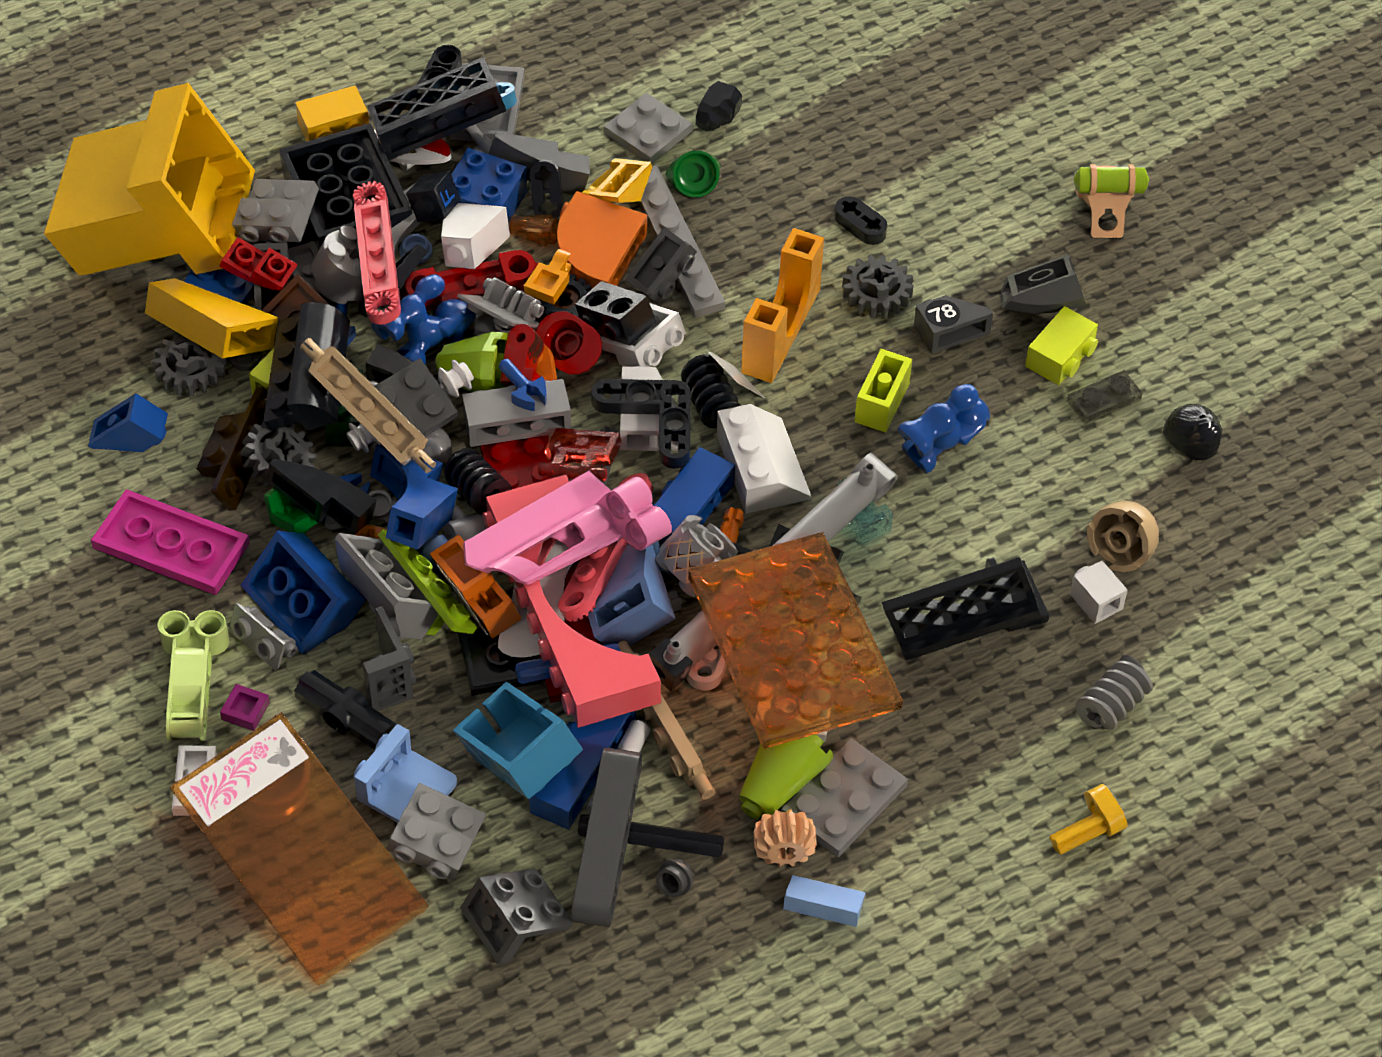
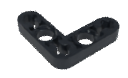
M604 379L593 385L591 402L594 409L600 413L659 414V459L664 466L677 469L689 462L690 388L686 383L678 380ZM644 392L650 398L640 402L634 400L632 396L635 393ZM621 393L626 394V400H621ZM604 394H610V399H603ZM672 395H678V407H672ZM676 419L682 421L684 425L679 429H671L667 427L666 423L669 420ZM671 441H678V454H671Z

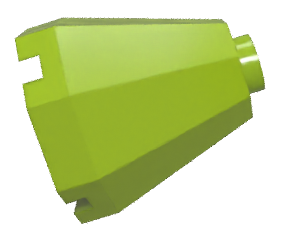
M489 332L444 345L441 352L436 356L435 365L437 371L439 372V368H443L446 371L451 370L452 360H456L458 364L464 362L474 377V380L470 382L471 390L464 386L461 388L472 393L479 390L486 391L506 388L500 382L502 371L499 369V364L504 358L505 345L509 333Z

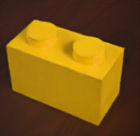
M356 85L295 102L298 124L306 141L369 124L368 110Z

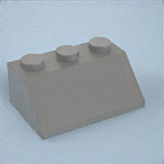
M338 533L335 537L339 567L349 579V583L369 602L368 607L374 613H376L375 608L383 606L388 617H395L400 630L398 638L422 640L439 614L386 545L378 538Z

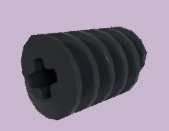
M702 354L692 358L683 367L681 381L690 388V399L695 405L702 423L709 428L717 429V413L719 410L741 406L738 403V397L733 393L732 386L728 383L729 380L724 374L722 366L710 354Z
M463 448L456 451L445 465L444 476L446 482L450 486L458 488L457 494L480 515L487 511V496L512 490L509 482L474 449Z

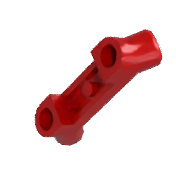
M512 250L499 253L498 260L483 262L475 269L454 268L435 272L434 267L420 269L412 272L406 279L405 286L399 289L400 300L405 296L412 295L417 283L422 278L431 274H437L443 278L445 289L439 296L426 301V311L436 309L443 301L460 299L457 297L458 294L483 296L485 293L483 283L487 278H498L515 287L517 291L521 290L524 292V284L539 262H535L532 255L526 251Z

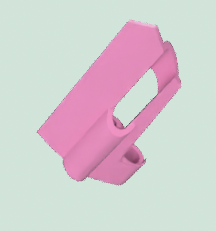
M587 471L463 543L465 565L485 573L499 571L511 576L515 582L530 585L622 538L635 549L644 550L671 534L672 525L667 514L660 507L652 505L651 490L640 477H633L610 490L590 471ZM550 537L559 540L568 547V550L540 566L526 558L519 557L522 553Z

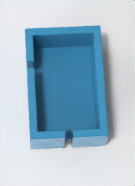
M507 681L482 703L502 730L498 735L477 708L453 729V732L475 761L528 800L541 791L557 773L568 766L583 750L561 718L548 709H544L542 705Z

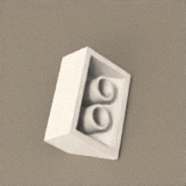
M752 404L718 411L717 437L725 459L735 464L734 484L745 514L811 500L809 488L781 417Z

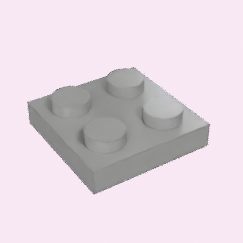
M648 93L642 95L604 126L605 135L645 162H651V164L693 131V123Z

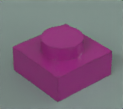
M235 684L220 711L221 720L255 731L270 704L269 695Z

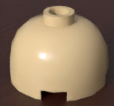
M1121 500L1104 506L1094 515L1092 522L1087 527V541L1095 556L1099 554L1112 563L1108 568L1125 573L1138 569L1152 557L1159 543V527L1155 517L1147 508L1136 502Z

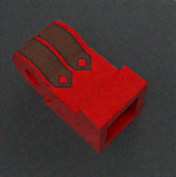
M516 325L507 336L503 360L510 359L528 380L535 381L541 377L536 371L538 358L544 350V342L529 325ZM501 372L500 382L505 387L514 385L506 377V375L503 372Z

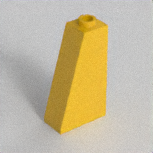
M176 278L149 282L145 314L220 358L234 357L274 348L278 317Z

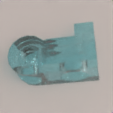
M847 477L839 480L836 487L840 485ZM872 501L847 525L863 545L892 531L893 513L886 504L877 507Z

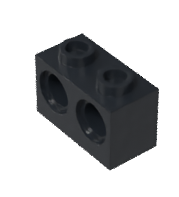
M603 281L598 283L575 303L579 318L592 326L600 336L629 346L657 323L647 296Z

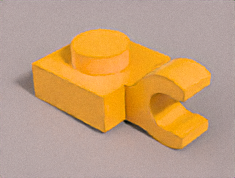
M558 249L549 265L539 262L524 284V293L554 305L569 283L571 264L567 263L571 253Z

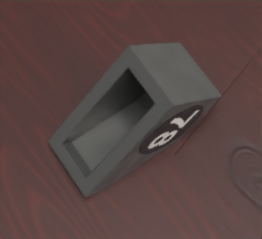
M945 295L916 305L914 327L932 354L990 334L993 312L990 308Z

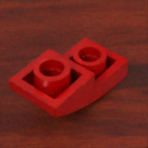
M239 237L236 238L219 267L244 280L277 291L283 289L298 266L297 263L270 247L264 253Z

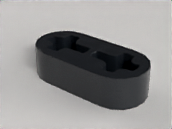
M544 159L537 162L530 171L533 210L538 219L543 222H552L560 217L561 209L564 205L561 174L555 162ZM542 166H546L547 171L554 174L553 177L548 179L549 188L544 189L543 178H537V173L542 170ZM545 193H549L550 202L557 205V209L552 211L551 216L547 215L546 210H541L540 205L546 201Z
M847 196L836 202L834 215L836 222L866 244L876 245L886 239L888 224L886 219L856 197Z

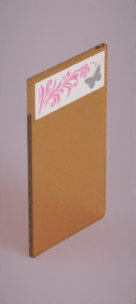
M282 712L274 715L272 719L170 786V790L317 986L325 984L330 977L418 914L424 913L429 907Z

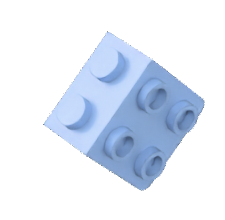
M396 724L389 734L385 733L379 739L374 753L368 760L361 761L354 772L357 800L397 823L405 808H407L418 783L447 796L457 785L455 774L411 750L410 732L399 724Z

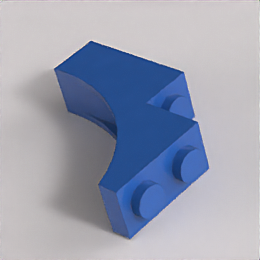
M377 444L375 446L370 476L385 485L398 500L391 507L386 538L418 550L452 519L458 488L440 482L442 462L432 459L436 462V466L432 468L423 460L432 470L429 473H425L414 461L404 466L382 444Z

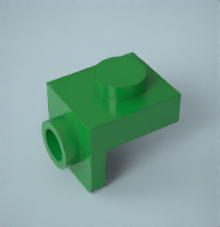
M273 488L264 494L270 522L287 532L305 533L318 523Z

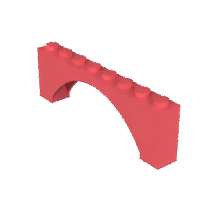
M562 475L487 496V511L482 513L486 529L569 482L567 476ZM550 537L522 553L519 557L526 558L540 566L545 563L557 539ZM506 574L509 583L515 582L511 576ZM540 580L530 585L515 582L517 585L515 593L521 609L526 608L529 613L526 614L529 630L532 635L538 634L539 636L538 648L543 661L549 660L552 666L549 667L552 683L555 688L561 687L563 692L561 694V701L567 716L573 715L578 728L661 703V680L649 654L638 656L620 652L584 637L560 619L551 608L543 594Z

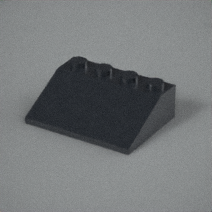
M371 123L279 150L285 180L315 181L319 188L308 219L311 239L315 241L318 251L327 235L331 232L340 230L342 226H351L356 229L353 191L357 190L358 186L362 187V183L367 185L369 181H371V184L373 181H376L377 184L380 182L384 186L388 197L391 229L413 214L412 208ZM376 195L368 196L365 199L366 201L367 199H370V201H372L371 198L375 199Z

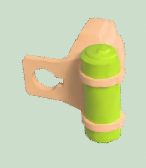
M1090 164V167H1080L1074 176L1075 192L1091 208V236L1093 238L1123 237L1126 208L1134 194H1144L1148 186L1149 176L1145 167H1135L1134 164H1128L1127 167L1096 166L1095 164ZM1105 209H1112V214L1117 218V223L1111 230H1103L1099 227V218L1105 214Z

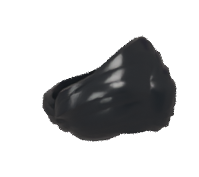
M1186 404L1176 408L1168 417L1163 427V434L1172 446L1186 456L1202 461L1212 458L1217 453L1223 432L1220 421L1214 412L1199 404Z

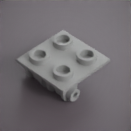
M487 278L483 283V290H485L483 296L457 295L458 298L468 303L467 309L480 315L488 313L495 317L493 320L495 324L510 330L513 326L515 327L519 324L538 327L539 323L535 321V318L541 317L544 311V306L541 305L540 300L524 294L521 290L517 291L515 287L498 278Z

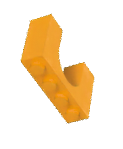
M796 228L792 229L781 250L779 281L773 303L756 298L744 320L742 374L773 383L820 291L824 237Z

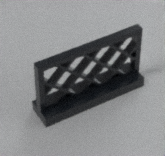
M484 57L367 105L376 128L375 131L388 160L507 111ZM479 72V74L476 77H469L470 75ZM450 84L446 90L440 89L441 87ZM461 86H468L465 91H458ZM420 96V99L417 102L411 101L412 99ZM432 98H439L435 104L429 103ZM391 109L388 114H381V112ZM403 110L409 111L406 116H399Z
M1020 557L882 602L884 612L898 639L905 660L917 658L1042 617L1031 582L1028 579ZM1014 573L1010 578H1003V577H1002V576H1005V575ZM978 585V587L975 590L967 589L969 587ZM992 587L999 588L996 592H989ZM944 596V597L941 599V601L933 600V599H935V598ZM957 598L965 599L962 603H954ZM905 608H909L906 612L899 611ZM922 610H930L926 615L919 614Z

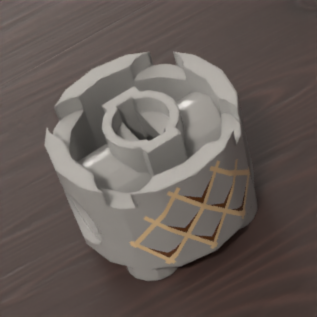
M689 515L683 520L671 536L659 548L660 552L655 557L658 565L666 571H671L680 580V588L692 597L696 596L698 592L711 595L741 562L740 558H734L738 551L729 538L711 523L706 527L699 524L703 518L695 515Z

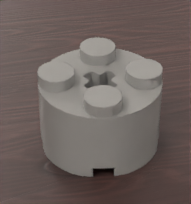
M342 226L340 230L327 235L309 269L310 276L313 273L316 279L314 285L317 290L330 300L345 305L348 300L357 301L355 305L361 304L364 301L357 231L351 226Z

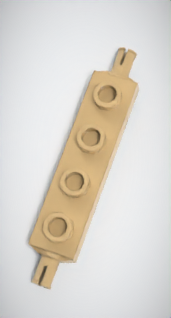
M311 338L306 339L305 342L313 351L304 343L301 344L300 349L313 360L308 371L401 464L405 466L407 463L414 461L425 473L432 471L423 462L424 460L432 468L436 466V462L423 451L429 440L335 347L331 346L322 350Z
M627 641L618 643L621 652L638 655L633 653ZM661 694L660 704L638 710L644 721L650 720L653 725L654 739L660 749H667L670 755L669 763L674 774L677 777L682 776L688 787L695 785L703 800L709 799L715 794V789L706 777L707 773L703 769L700 758Z

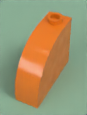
M576 191L570 202L564 203L557 228V249L571 253L567 263L571 264L569 276L570 274L576 275V281L580 277L583 278L585 285L590 284L592 289L601 281L618 286L647 236V214Z

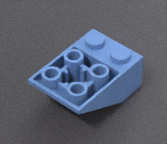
M630 544L626 545L602 596H598L596 600V607L593 608V612H588L594 638L605 645L627 641L629 646L675 620L660 567L655 560L656 555L653 545L641 551L635 549Z

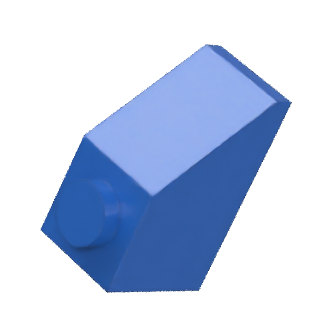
M135 393L94 419L88 447L92 449L144 452L153 445L160 444L164 439L168 413Z

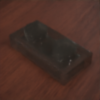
M1123 370L1068 394L1067 402L1086 425L1141 401L1143 393L1126 371Z

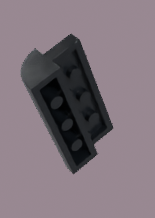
M324 303L301 304L300 315L278 321L263 423L270 431L296 423H301L307 431L337 423L340 402L308 371L313 360L300 349V346L304 343L313 351L305 342L306 339L311 338L322 350L333 346L346 358L350 320L339 309Z

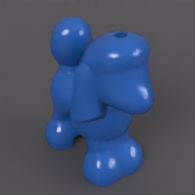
M431 274L422 278L417 283L412 295L405 296L400 300L401 313L397 319L382 325L372 323L371 327L380 338L385 340L391 336L393 341H397L404 335V325H406L408 341L396 352L413 362L421 358L426 365L425 352L438 346L444 338L450 343L465 339L466 330L475 321L476 313L466 308L468 303L465 301L449 299L441 302L436 307L434 314H427L426 301L439 296L445 289L443 278L437 274Z
M971 384L956 386L945 403H935L929 406L918 419L905 421L900 424L897 430L905 440L902 444V449L927 474L936 467L937 455L942 451L953 448L958 443L967 445L986 426V422L990 419V411L986 403L979 398V393Z

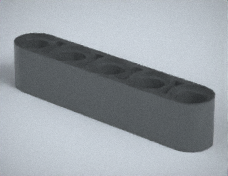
M607 747L603 750L573 900L572 922L610 927L612 924L642 766L641 752Z

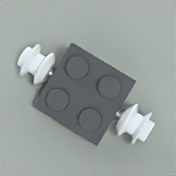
M420 358L374 387L426 437L458 417V411L445 393L458 398V389L462 386L469 390L472 389L470 382L474 380V377L464 362L458 364L456 360H452L451 370L446 371L443 368H439V380L436 381ZM349 423L351 431L346 434L357 451L363 449L364 452L368 453V444L373 441L381 445L362 424L356 427Z

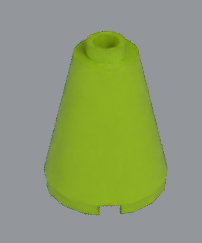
M778 714L773 716L767 725L739 794V800L742 802L741 809L748 816L759 820L764 814L773 815L775 810L781 808L833 760L831 749L826 754L820 748L824 741L818 735L791 718L786 723L779 721L781 715Z

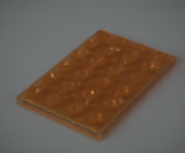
M824 532L689 569L688 578L763 749L902 709L903 699Z

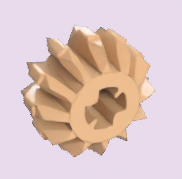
M792 809L786 812L775 810L773 815L764 814L762 819L755 823L753 831L754 849L756 850L757 857L764 859L765 864L777 863L779 867L784 864L795 866L797 861L806 862L808 861V856L815 853L817 845L816 827L813 824V819L806 818L805 812L793 813Z

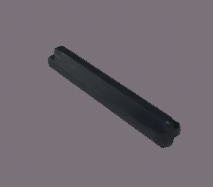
M583 814L580 816L578 835L586 837L590 815ZM631 822L627 842L629 844L712 857H721L724 849V837L721 835Z

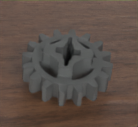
M868 255L867 262L858 258L856 259L855 267L849 265L847 267V274L843 275V298H848L849 307L857 305L858 314L860 315L865 311L870 312V318H874L876 313H881L884 318H888V311L898 315L900 307H908L909 298L913 296V275L907 274L908 267L906 265L897 267L898 259L896 258L891 260V262L886 261L885 255H881L879 260H874L872 255Z
M173 333V341L170 342L165 339L161 341L163 349L156 348L154 350L155 359H152L156 380L157 382H163L166 391L175 387L176 395H180L183 390H188L189 395L194 396L196 389L206 393V386L208 384L216 387L218 386L217 377H225L224 367H227L226 358H220L188 338L180 337L177 333Z
M264 423L261 426L255 424L242 442L245 446L241 451V455L248 457L243 465L245 468H253L255 470L251 476L253 479L259 476L263 478L264 487L269 485L266 482L269 463L273 459L295 462L315 468L312 463L317 457L316 454L309 452L313 447V443L304 442L303 438L306 433L304 431L298 434L295 433L294 424L289 425L287 428L282 427L271 431Z

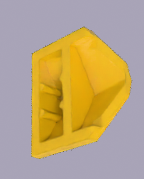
M615 158L610 162L611 167L599 176L590 187L582 191L584 194L608 202L641 201L652 170V164L645 161Z

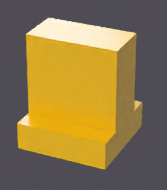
M189 83L157 90L154 92L147 120L73 138L44 235L78 275L92 274L175 254H180L196 275L223 269L219 267L221 260L238 237V233L232 226L241 198H248L255 169Z

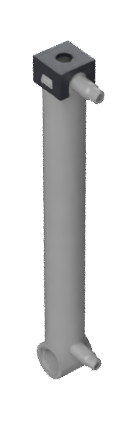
M873 453L867 454L840 485L670 640L666 637L649 653L661 683L672 692L689 676L690 669L864 508L872 501L876 502L882 498L893 486L898 475Z

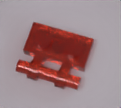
M555 428L544 450L547 460L552 462H540L538 466L539 476H546L552 479L566 475L568 479H575L590 471L601 482H605L607 479V469L597 466L612 465L622 445L620 433ZM569 462H572V463H581L580 466H578V465H568V464H569Z

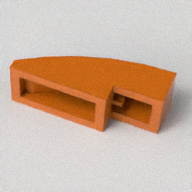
M458 534L429 554L435 564L441 568L459 590L481 626L493 639L522 618L511 598L495 581L491 572L485 573L465 565L463 549L465 541Z

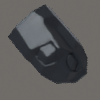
M720 81L709 86L697 110L695 125L704 131H714L720 128V126L731 123L742 106V94L736 86Z

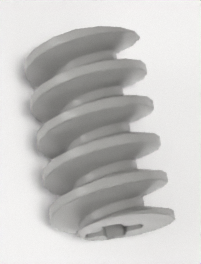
M1123 655L1119 661L1111 666L1110 670L1102 675V679L1096 681L1093 687L1076 701L1077 713L1082 721L1093 728H1100L1102 726L1105 729L1113 730L1117 726L1118 721H1122L1126 717V713L1131 712L1135 708V703H1140L1144 699V694H1149L1153 690V684L1143 666L1136 659Z

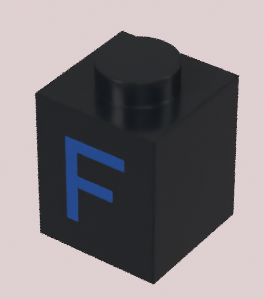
M450 171L422 175L406 193L417 222L445 219L461 200Z

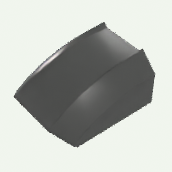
M1069 254L1008 275L1000 294L1002 307L1017 312L1055 313L1059 312L1064 306L1071 310L1086 306Z

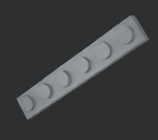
M654 165L652 166L642 199L637 201L642 212L647 214V222L656 238L665 227L683 241L688 242L697 251L691 268L685 273L682 272L676 280L694 318L725 310V300L658 166Z

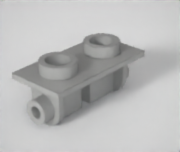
M239 603L235 604L228 630L275 671L279 669L283 657L292 658L298 651L296 641L293 638H290L279 628L271 631L274 624L257 607H243Z

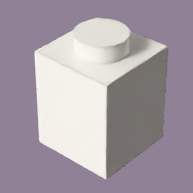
M1100 561L1092 566H1084L1075 573L1070 595L1096 624L1124 608L1127 589L1107 565Z

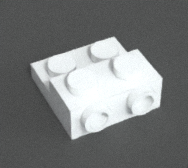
M650 303L657 323L630 346L600 336L602 350L615 354L619 365L656 366L660 363L662 355L673 346H679L684 339L686 331L679 312Z

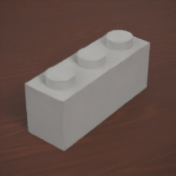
M545 380L547 391L546 405L542 403L537 395L527 393L535 401V411L523 409L512 403L511 393L518 390L515 385L462 394L463 416L470 447L571 432V409L564 380Z

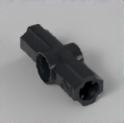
M316 670L306 671L299 678V682L294 689L295 697L322 714L323 719L332 729L342 735L349 732L373 749L376 748L379 739L385 733L389 734L397 724L372 708L366 697L357 689L350 686L343 689Z

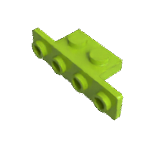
M382 529L378 534L379 538L439 614L426 634L435 635L444 623L454 632L473 634L477 627L470 619V612L451 595V588L437 577L432 570L433 565L431 562L420 555L416 549L387 539V530Z

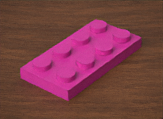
M126 489L91 539L93 549L217 595L249 546L250 540L247 534Z

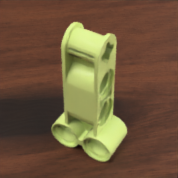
M215 610L204 611L193 621H190L189 617L182 611H168L158 621L162 648L171 655L166 712L167 741L171 742L173 738H200V741H205L212 656L224 652L230 643L226 619L222 613Z

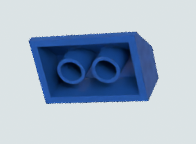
M276 531L240 585L276 626L296 641V646L302 654L307 653L348 627L366 601L304 533Z

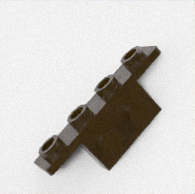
M264 387L255 389L245 412L219 417L196 468L202 476L217 475L211 492L228 511L237 509L254 470L253 468H245L243 465L248 457L241 455V451L245 446L242 442L255 424L261 426L263 423L268 393Z

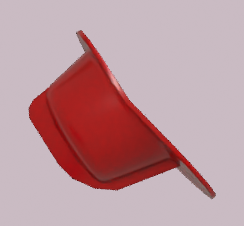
M567 311L554 312L547 315L536 329V333L553 353L555 367L569 375L582 374L594 366L601 355L602 340L600 334L592 326Z

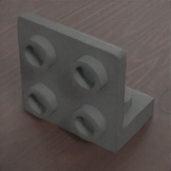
M383 606L375 608L379 646L383 654L377 655L370 661L363 663L367 700L370 706L378 712L413 699L412 685L416 684V677L410 665L414 663L412 651L407 643L401 644L398 638L400 630L394 616H387Z
M534 868L479 877L460 906V909L498 965L511 961L526 937L568 930L573 924L571 918L548 887L543 877Z

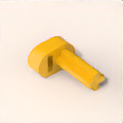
M1100 784L1084 793L1086 805L1092 815L1049 836L1053 844L1052 847L1060 855L1104 833L1110 837L1128 827L1122 808L1104 784Z

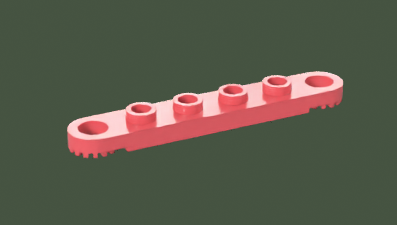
M369 181L367 185L362 183V187L358 186L357 190L353 191L354 212L365 309L372 323L382 325L398 318L401 313L388 197L384 186L380 182L377 184L376 181H373L371 184V181ZM376 195L375 199L371 198L372 201H370V199H367L366 201L365 199L368 196ZM389 305L387 307L388 310L386 308L384 309L385 312H383L382 310H380L379 312L377 310L381 306Z
M645 473L630 475L618 485L620 486L637 476L645 481L651 493H653L654 489L648 475ZM623 538L580 559L558 602V608L565 620L570 622L573 620L575 622L578 618L582 620L583 615L587 617L589 615L588 612H593L598 596H602L628 543Z

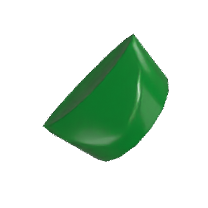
M700 150L689 151L677 157L670 164L665 177L682 194L689 197H702L709 194L716 187L720 177L721 164L708 152Z

